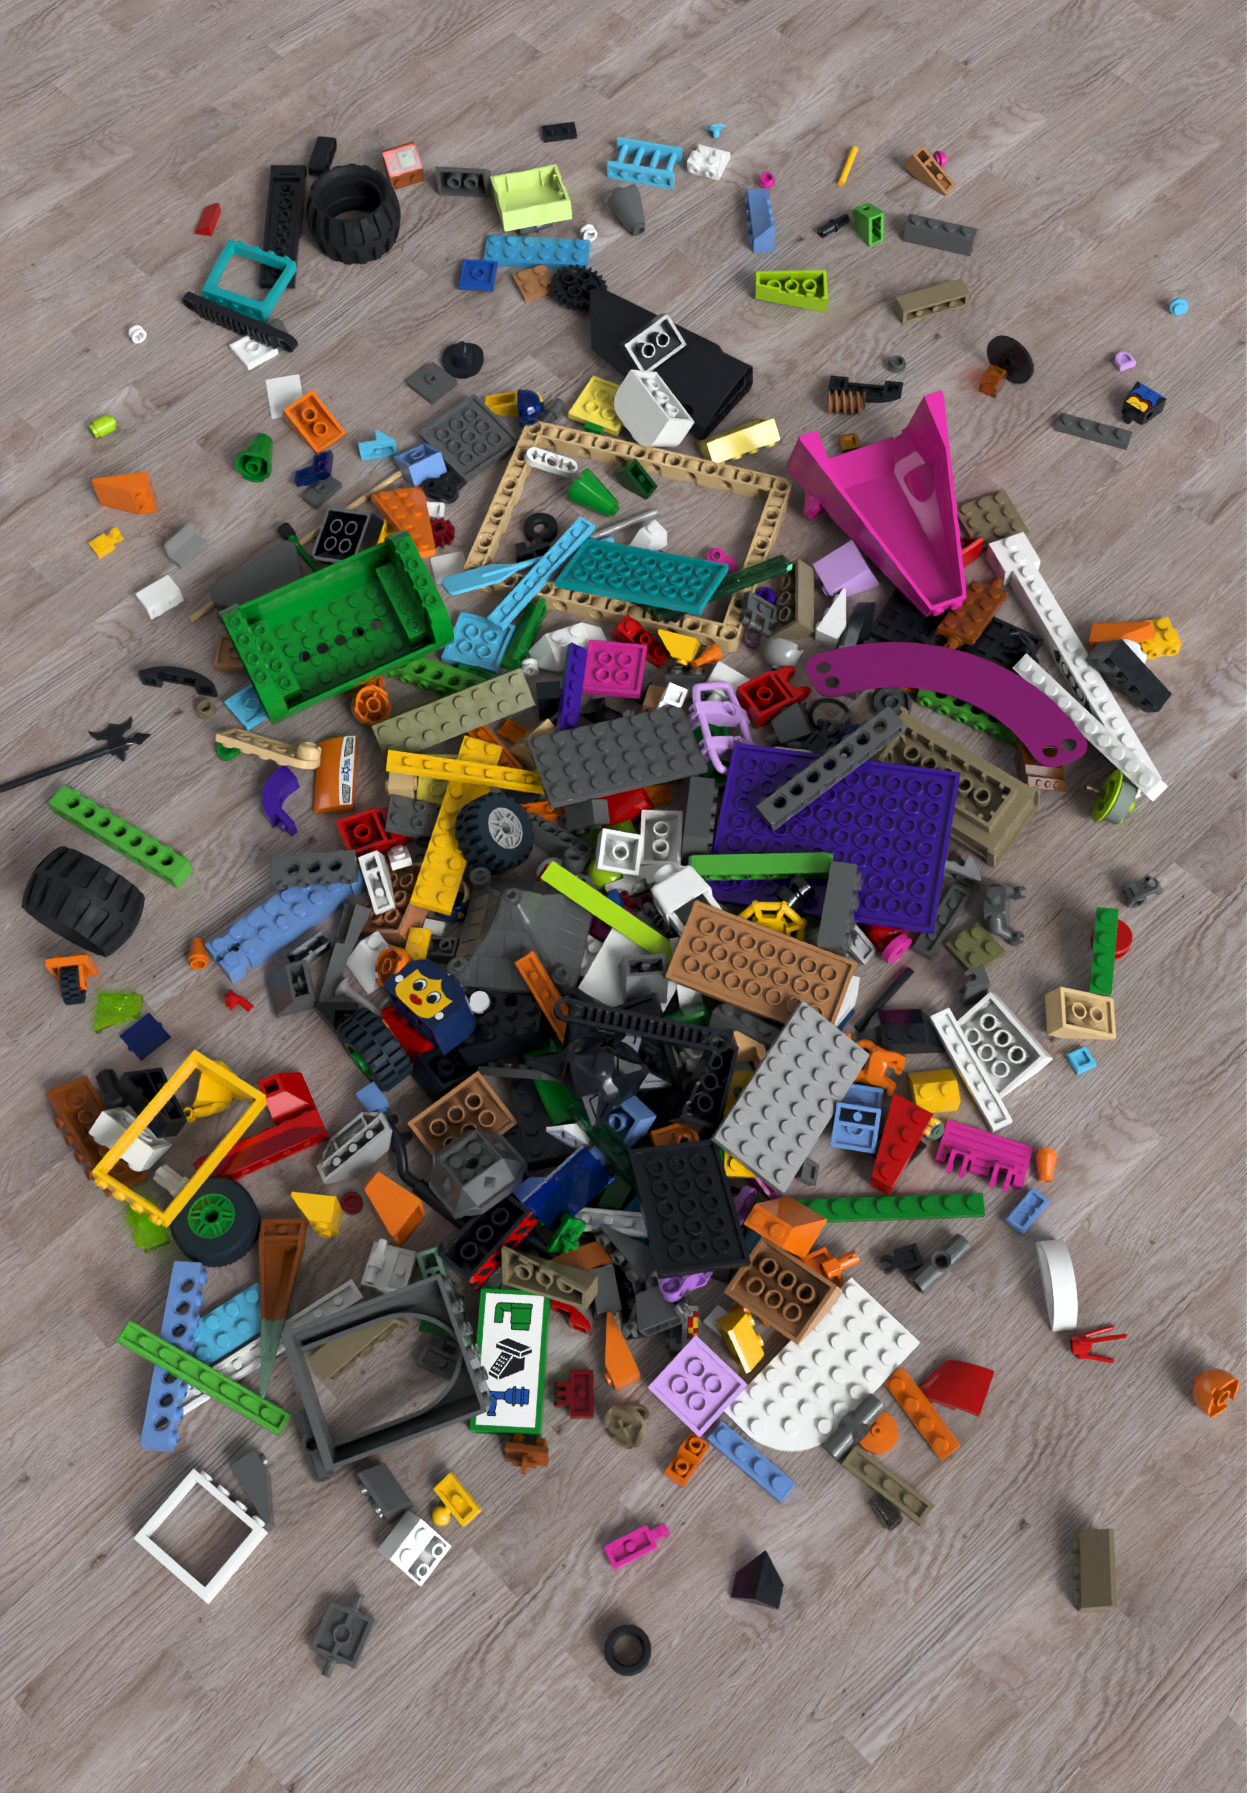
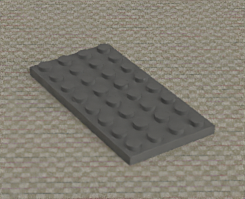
M670 706L526 739V745L551 809L706 773L708 769L682 706Z

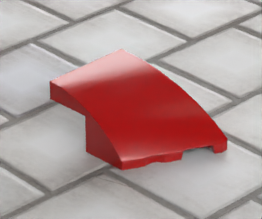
M946 1360L918 1387L931 1404L935 1402L953 1410L957 1408L979 1417L995 1371L967 1362Z

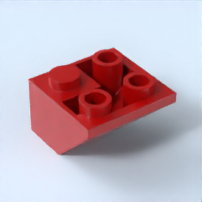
M301 1072L276 1073L257 1081L261 1092L266 1095L267 1107L276 1126L286 1119H294L300 1116L306 1110L316 1109V1105Z

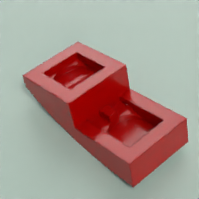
M552 1300V1311L569 1317L568 1323L570 1328L591 1336V1324L579 1310L572 1305Z

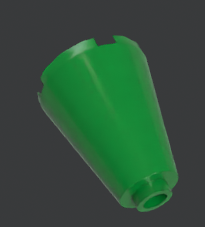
M259 433L237 455L235 468L238 474L240 472L244 475V479L251 482H263L264 479L270 477L272 472V438L265 433Z
M589 468L584 469L581 472L583 476L580 479L576 478L567 493L569 497L566 499L603 516H615L620 508L618 500Z

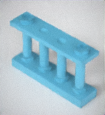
M617 137V152L619 155L616 161H608L607 178L667 189L674 188L675 178L672 169L675 162H683V148ZM626 154L636 155L633 164L623 163ZM642 157L652 158L649 167L639 166ZM658 160L668 161L665 170L656 169Z

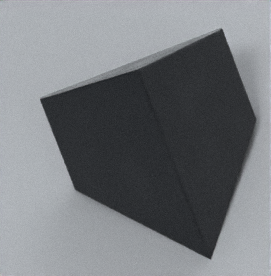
M766 1550L736 1572L731 1598L779 1610L784 1584Z

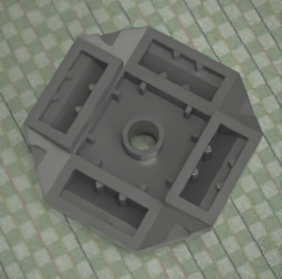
M469 1129L433 1155L429 1188L454 1219L463 1218V1216L480 1215L520 1187L528 1165L525 1159L502 1134Z

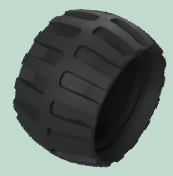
M355 164L338 165L327 172H323L318 180L313 182L307 198V222L316 244L325 255L328 254L332 260L344 262L347 265L367 264L369 261L380 259L383 254L388 253L392 249L400 230L401 211L394 188L380 171L364 164L363 166ZM352 210L373 211L366 216L356 219L335 218L342 213Z
M60 846L47 855L33 871L26 885L21 907L39 923L71 943L98 956L108 957L117 951L135 931L143 912L145 897L135 885L108 866L75 849Z

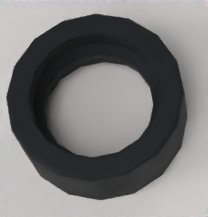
M622 1625L615 1628L608 1635L605 1642V1657L608 1665L614 1672L622 1676H634L641 1673L648 1666L651 1659V1643L647 1634L641 1628L634 1625ZM625 1635L636 1637L643 1647V1654L640 1660L631 1666L620 1664L615 1659L613 1653L616 1641Z

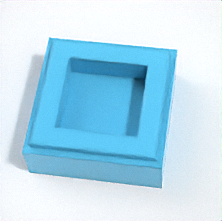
M1086 1046L1066 1054V1059L1076 1075L1094 1068L1097 1064Z

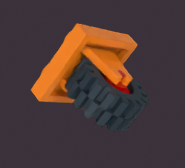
M75 953L69 957L56 955L52 959H45L46 969L58 980L59 990L62 992L61 996L65 1005L85 1003L88 977L99 975V967L91 957L85 953Z

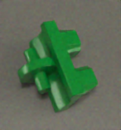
M563 1213L560 1218L561 1225L549 1235L550 1242L546 1247L548 1252H556L561 1255L571 1249L577 1250L580 1246L578 1238L584 1231L587 1223L569 1213Z

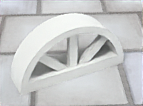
M1061 1239L1037 1241L1035 1244L1051 1332L1075 1330L1078 1314L1077 1290L1073 1265L1067 1246Z

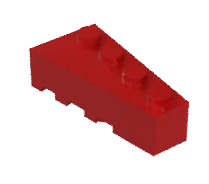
M893 1093L869 1185L890 1196L931 1124L933 1117L931 1112Z

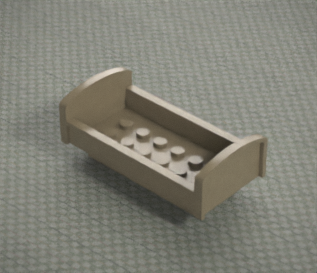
M901 706L899 718L905 724V732L868 760L960 772L961 776L950 837L987 859V864L995 868L1038 808L1041 789L1036 786L1030 787L909 715L908 710Z

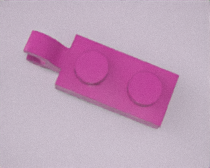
M665 1523L651 1531L646 1524L604 1546V1550L615 1571L657 1549L655 1541L667 1537L670 1533Z

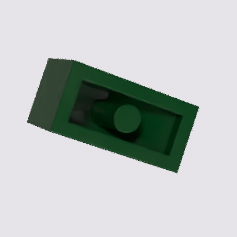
M636 458L623 461L613 473L623 488L644 499H648L658 487Z

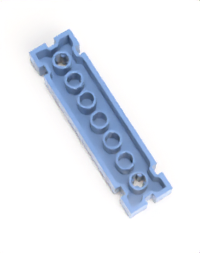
M358 869V882H352L351 884L313 885L307 888L290 887L281 890L227 928V935L223 938L217 935L207 942L205 947L209 956L218 967L221 966L224 974L232 984H235L247 975L246 969L249 967L256 969L339 910L344 904H347V898L353 894L354 897H357L367 890L363 873Z

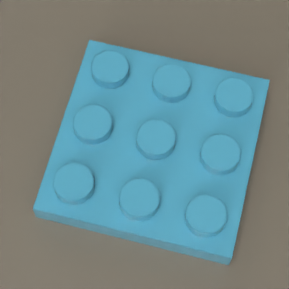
M461 611L453 629L454 643L445 647L441 656L442 662L457 666L460 663L472 667L479 666L483 670L498 673L504 655L515 634L516 625L509 624L501 631L488 623L486 617Z

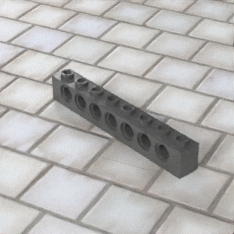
M890 706L885 709H879L872 719L868 722H862L855 732L845 735L835 747H829L822 757L812 760L802 772H796L789 782L779 785L769 797H763L756 806L758 814L775 831L904 733V722ZM877 727L884 728L882 732L874 731ZM862 739L868 741L864 745L858 744V741ZM844 752L851 753L849 757L841 756ZM828 764H833L835 766L831 770L825 769V766H827ZM811 777L818 778V780L813 783L808 781ZM796 789L802 791L799 795L791 794ZM778 802L785 803L781 808L775 807Z

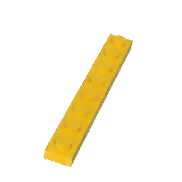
M388 750L386 771L545 794L536 771Z

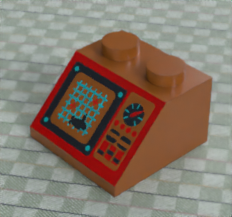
M414 141L382 151L385 175L394 190L424 181L423 169Z

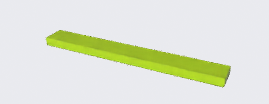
M552 860L540 879L650 954H666L667 965H670L673 958L670 940Z

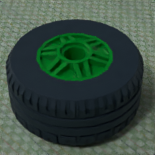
M210 1177L205 1180L171 1222L170 1229L176 1244L186 1257L192 1260V1262L202 1263L204 1267L216 1268L217 1266L222 1267L237 1262L238 1259H242L254 1246L253 1244L257 1241L256 1239L260 1232V1215L251 1195L241 1184L236 1181L234 1182V1180H229V1178Z

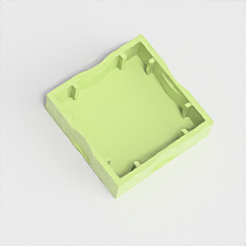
M557 164L490 177L492 195L504 231L572 219L570 198L565 186L562 184Z

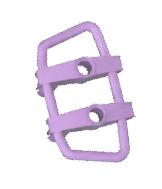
M720 680L695 684L692 687L693 704L688 708L691 713L686 718L692 731L700 725L704 739L699 742V746L701 747L700 751L705 762L707 763L711 760L719 773L728 776L729 768L722 765L720 759L731 762L734 743L755 745L752 742L748 729V724L751 723L747 716L748 712L740 707L735 692L728 682ZM722 688L726 691L729 701L701 702L700 691ZM708 723L719 727L740 728L743 738L740 736L712 737Z

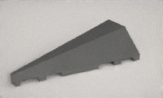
M344 904L342 906V915L337 925L336 935L326 967L327 972L322 982V989L317 1002H328L369 917L371 908L357 904L354 906Z

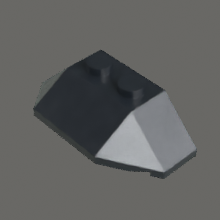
M921 1009L877 1010L857 1034V1042L862 1039L870 1040L886 1050L897 1051L901 1054L944 1053L946 1051L929 1017Z

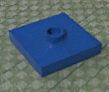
M463 259L459 290L494 291L498 261Z

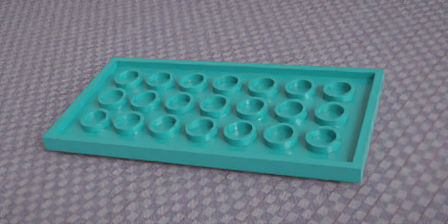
M587 538L557 577L555 584L556 587L700 615L727 574L728 564Z

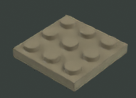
M1005 490L957 506L958 522L966 536L983 538L981 552L988 550L989 543L1024 532L1026 537H1029V530Z

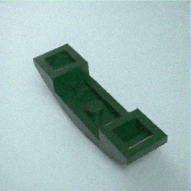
M641 1138L631 1149L653 1147V1144ZM627 1155L608 1184L599 1201L598 1209L622 1211L625 1208L624 1204L635 1187Z

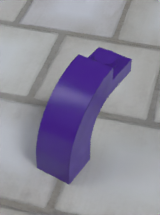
M283 765L266 781L262 791V805L272 828L278 825L282 832L287 831L292 837L298 831L295 822L282 809L285 799L299 789L300 786L297 777L286 765Z

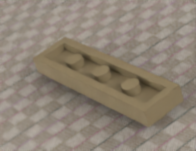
M857 1445L854 1446L841 1465L919 1526L934 1507L933 1503Z

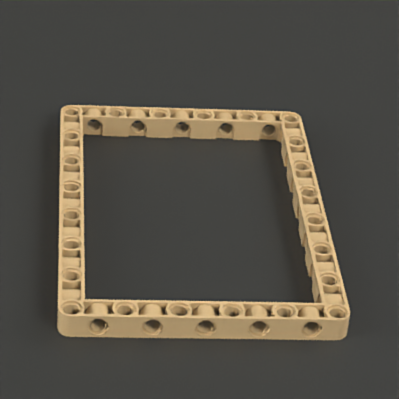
M537 420L529 421L519 438L463 567V572L492 563L499 547V540L510 522L514 505H517L524 489L523 484L526 477H529L533 468L524 460V456L529 448L543 449L544 447L556 450L558 453L591 458L593 461L610 465H621L623 461L636 458L647 473L651 472L665 478L682 482L685 480L712 489H723L732 491L734 494L767 500L724 622L719 623L685 614L677 623L672 621L667 623L629 601L558 588L555 582L548 581L529 603L537 605L539 599L544 598L546 599V608L617 625L629 614L650 634L659 636L658 631L661 629L697 638L703 647L716 644L723 652L731 653L737 650L745 630L743 623L739 621V617L741 615L747 617V613L742 611L744 593L751 591L756 594L760 587L790 502L791 482L786 478L654 447L642 446ZM514 573L502 582L475 590L506 597L526 575Z

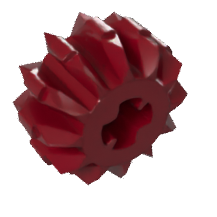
M435 517L434 521H430L435 549L438 546L444 549L445 545L450 546L451 541H454L455 528L450 520L445 521L443 517L438 520Z

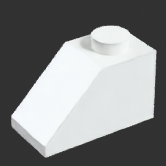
M653 520L639 530L629 546L655 551L661 550L667 546V531L656 520Z

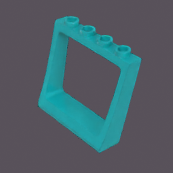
M229 239L202 288V295L208 300L266 324L276 303L297 271L296 262L292 261L288 256L280 257L273 251L265 252L258 246L250 247L241 240L236 242ZM232 255H238L283 270V273L263 301L260 302L217 287Z

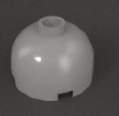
M769 637L763 652L765 661L768 665L772 666L771 670L775 671L787 666L797 667L802 659L804 650H797L798 645L788 640L777 638L776 641H771L772 637Z

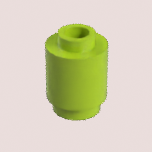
M105 414L92 421L88 428L93 437L97 439L115 431L117 423L112 415L108 416Z

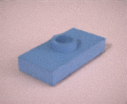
M1032 1187L1004 1222L1023 1236L1048 1206L1050 1200Z

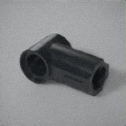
M104 1069L100 1071L95 1077L104 1095L102 1098L107 1109L128 1106V1103L114 1088L119 1081L114 1070Z

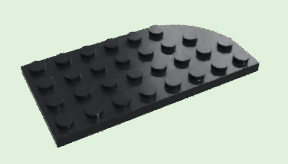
M896 588L871 626L870 636L882 642L921 643L943 647L947 639L943 635L937 634V627L951 608L944 610L940 615L933 616L931 614L925 617ZM993 617L973 646L965 643L956 650L986 659L1019 675L1013 667L1022 657L1015 650L1003 649V642L1015 643L1014 639L1010 637L1011 632L1022 631L1035 644L1037 648L1036 655L1043 645L1044 639Z

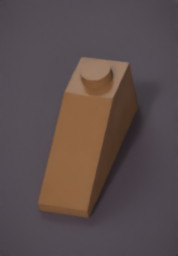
M921 146L903 163L914 178L943 196L956 186L924 146Z

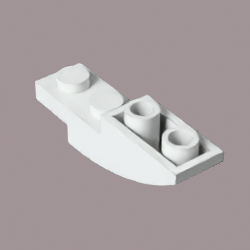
M668 864L640 866L638 877L623 874V879L604 885L606 892L609 895L613 889L617 888L619 894L621 891L626 890L629 896L642 893L647 889L651 890L656 885L653 876L660 868ZM673 864L677 871L685 867Z

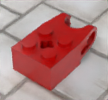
M787 666L772 672L768 671L737 687L735 695L740 707L748 712V719L756 729L771 722L782 707L795 703L800 704L802 700L805 701L811 694L812 690L809 686L793 687L788 683L795 675L796 669L793 666Z
M388 807L372 808L335 821L336 832L344 851L355 850L357 858L376 850L382 855L387 854V851L391 850L392 847L404 846L414 838L385 832Z

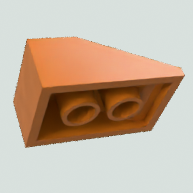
M313 390L283 410L282 417L286 423L317 455L346 435V432Z
M148 471L92 479V484L101 506L138 515L157 512L156 493Z

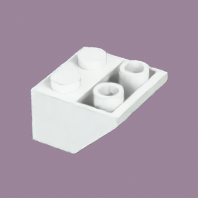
M407 1511L377 1551L415 1583L422 1586L451 1545L421 1518Z

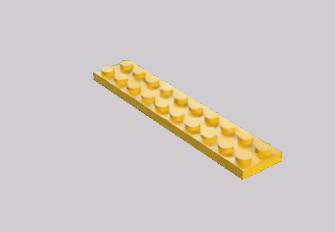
M464 736L457 760L498 766L503 747ZM449 781L410 900L411 905L448 916L451 915L467 864L463 857V852L458 849V840H455V833H457L455 822L458 821L456 818L464 805L489 793L490 786Z

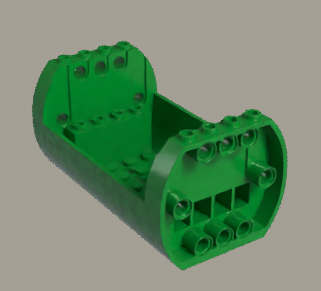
M405 529L385 537L384 542L243 605L239 606L237 603L219 611L220 618L272 725L454 643V631L446 606L410 534ZM377 620L381 622L382 626L379 629H373L370 626L371 623ZM358 628L364 631L363 636L359 638L353 635V631ZM340 636L346 639L345 644L341 646L335 643V639ZM319 645H326L328 651L321 654L317 651ZM302 653H308L310 659L302 662L299 656Z

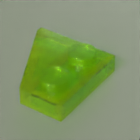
M100 993L94 1032L100 1034L103 1033V1029L113 1025L117 1027L126 1021H132L141 1017L143 995Z

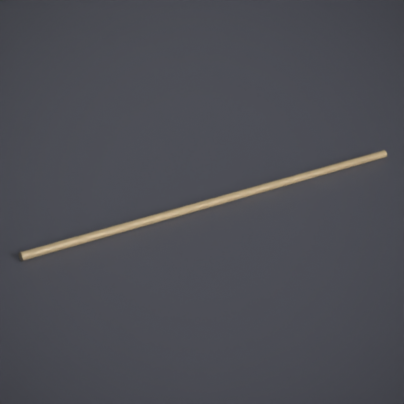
M399 469L344 509L354 510L370 499L372 494L380 492L400 478L403 473ZM321 525L299 539V543L303 546L317 536ZM212 601L189 616L188 620L193 623L216 607V604Z

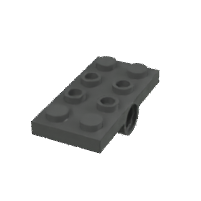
M390 794L385 832L413 837L417 845L428 847L441 804Z

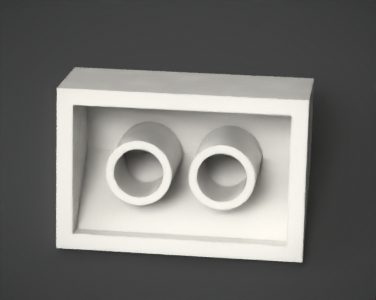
M642 810L640 835L644 837L640 866L652 864L681 865L683 811Z
M122 1107L102 1111L90 1129L89 1134L94 1137L96 1143L111 1149L135 1121L136 1117ZM146 1127L121 1158L128 1162V1166L131 1169L141 1172L150 1169L170 1149L172 1144L164 1138L158 1139Z

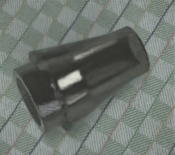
M876 1494L870 1499L868 1504L872 1507L883 1529L887 1528L890 1532L902 1523L901 1511L883 1499L880 1494Z

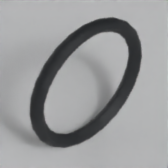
M827 698L819 700L810 709L809 722L814 729L818 730L813 720V712L820 704L827 702L836 703L845 712H850L848 707L836 699Z

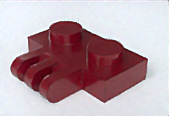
M570 1370V1382H554L555 1389H563V1391L554 1392V1398H563V1400L554 1401V1407H570V1419H594V1371Z

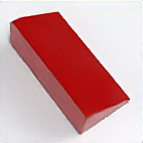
M214 203L204 208L195 234L212 236L221 214L219 203Z

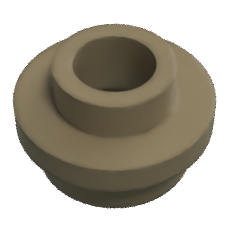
M202 700L198 703L196 712L200 718L209 719L216 714V706L209 700Z

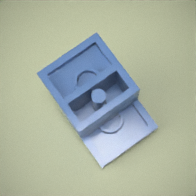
M857 1084L850 1086L842 1101L837 1102L830 1147L875 1154L884 1089Z

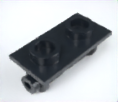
M319 931L286 956L291 963L306 959L307 964H310L331 949V943Z

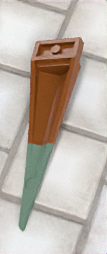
M262 1219L258 1240L261 1306L260 1395L263 1399L266 1395L281 1333L283 1332L306 1246L305 1238L308 1225L306 1219Z

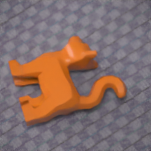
M845 1033L851 1039V1033ZM862 1039L856 1042L862 1049L866 1048L870 1056L867 1059L865 1068L860 1070L853 1083L862 1082L870 1087L886 1089L887 1095L892 1096L897 1083L885 1076L887 1067L893 1068L895 1073L901 1075L907 1056L897 1051L886 1050L870 1040Z

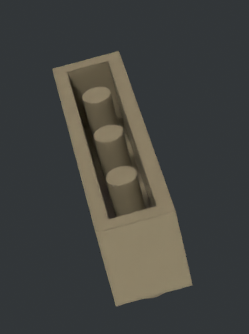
M962 278L897 296L895 298L894 310L901 323L906 324L968 306L970 292Z

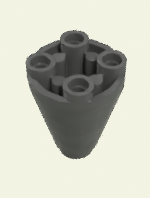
M632 184L624 188L616 187L612 190V195L608 199V207L630 233H633L634 236L641 235L646 230L641 195L637 186Z

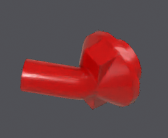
M229 989V994H225V1007L229 1006L230 1011L238 1004L247 1012L254 1007L247 999L237 995L231 989Z

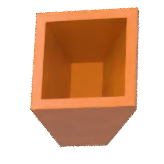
M377 1172L375 1176H371L367 1180L364 1190L395 1247L402 1248L424 1219L426 1213L421 1199L380 1172Z

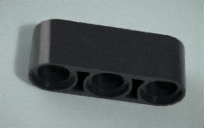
M318 136L308 165L310 176L320 177L323 172L330 170L337 149L336 138Z

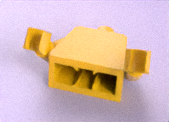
M212 1060L237 1076L222 1060ZM195 1068L194 1070L199 1074L192 1107L196 1108L193 1110L190 1107H185L183 1112L190 1113L186 1119L188 1123H192L196 1118L210 1116L228 1109L233 1098L243 1101L244 1099Z

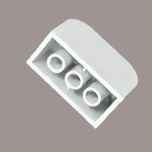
M631 369L616 392L614 399L616 414L623 422V426L632 434V438L642 446L674 448L681 443L694 424L693 419L657 372Z

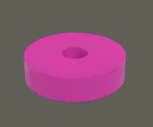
M905 933L897 936L885 948L881 958L887 964L895 962L909 948L912 939Z

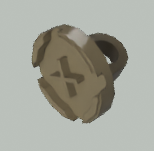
M616 1403L611 1406L604 1415L605 1428L608 1427L611 1439L626 1449L639 1447L647 1437L646 1424L649 1419V1411L641 1404L627 1405L625 1403Z

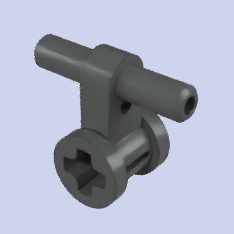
M1146 875L1142 883L1131 881L1124 884L1121 890L1129 900L1127 902L1129 908L1142 906L1147 902L1146 897L1153 893L1157 895L1162 894L1163 888L1160 882Z

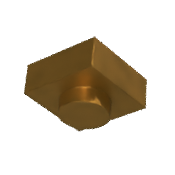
M857 433L839 435L838 441L842 454L861 448Z

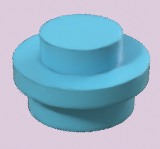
M1181 297L1173 299L1170 304V311L1174 315H1182L1188 309L1187 301Z

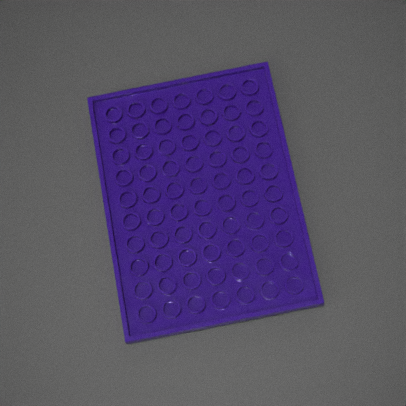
M734 743L712 855L831 853L833 861L857 864L858 871L861 872V878H863L861 891L857 890L859 907L858 911H854L856 923L934 934L961 776L960 772L867 760L773 831L758 814L756 808L758 802L765 796L769 797L779 785L789 782L796 772H802L812 760L819 759L824 754ZM828 764L827 766H825V769L831 770L835 766L833 764ZM811 777L808 781L813 783L816 782L818 778ZM796 789L791 794L799 795L802 791ZM778 802L775 807L781 808L785 803ZM828 878L805 879L816 895L808 902H802V907L796 913L822 918ZM791 879L706 881V883L711 887L712 896L716 902L749 907L754 900L758 902H780L775 893L783 886L788 887Z

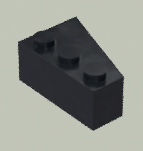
M162 1068L124 1072L114 1088L139 1116L167 1083L168 1079ZM175 1094L147 1126L158 1139L177 1136L187 1122Z

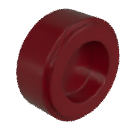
M353 1191L344 1194L340 1201L342 1210L348 1215L358 1214L364 1206L361 1195Z

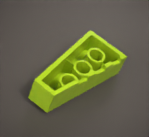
M827 270L756 271L755 299L827 313Z

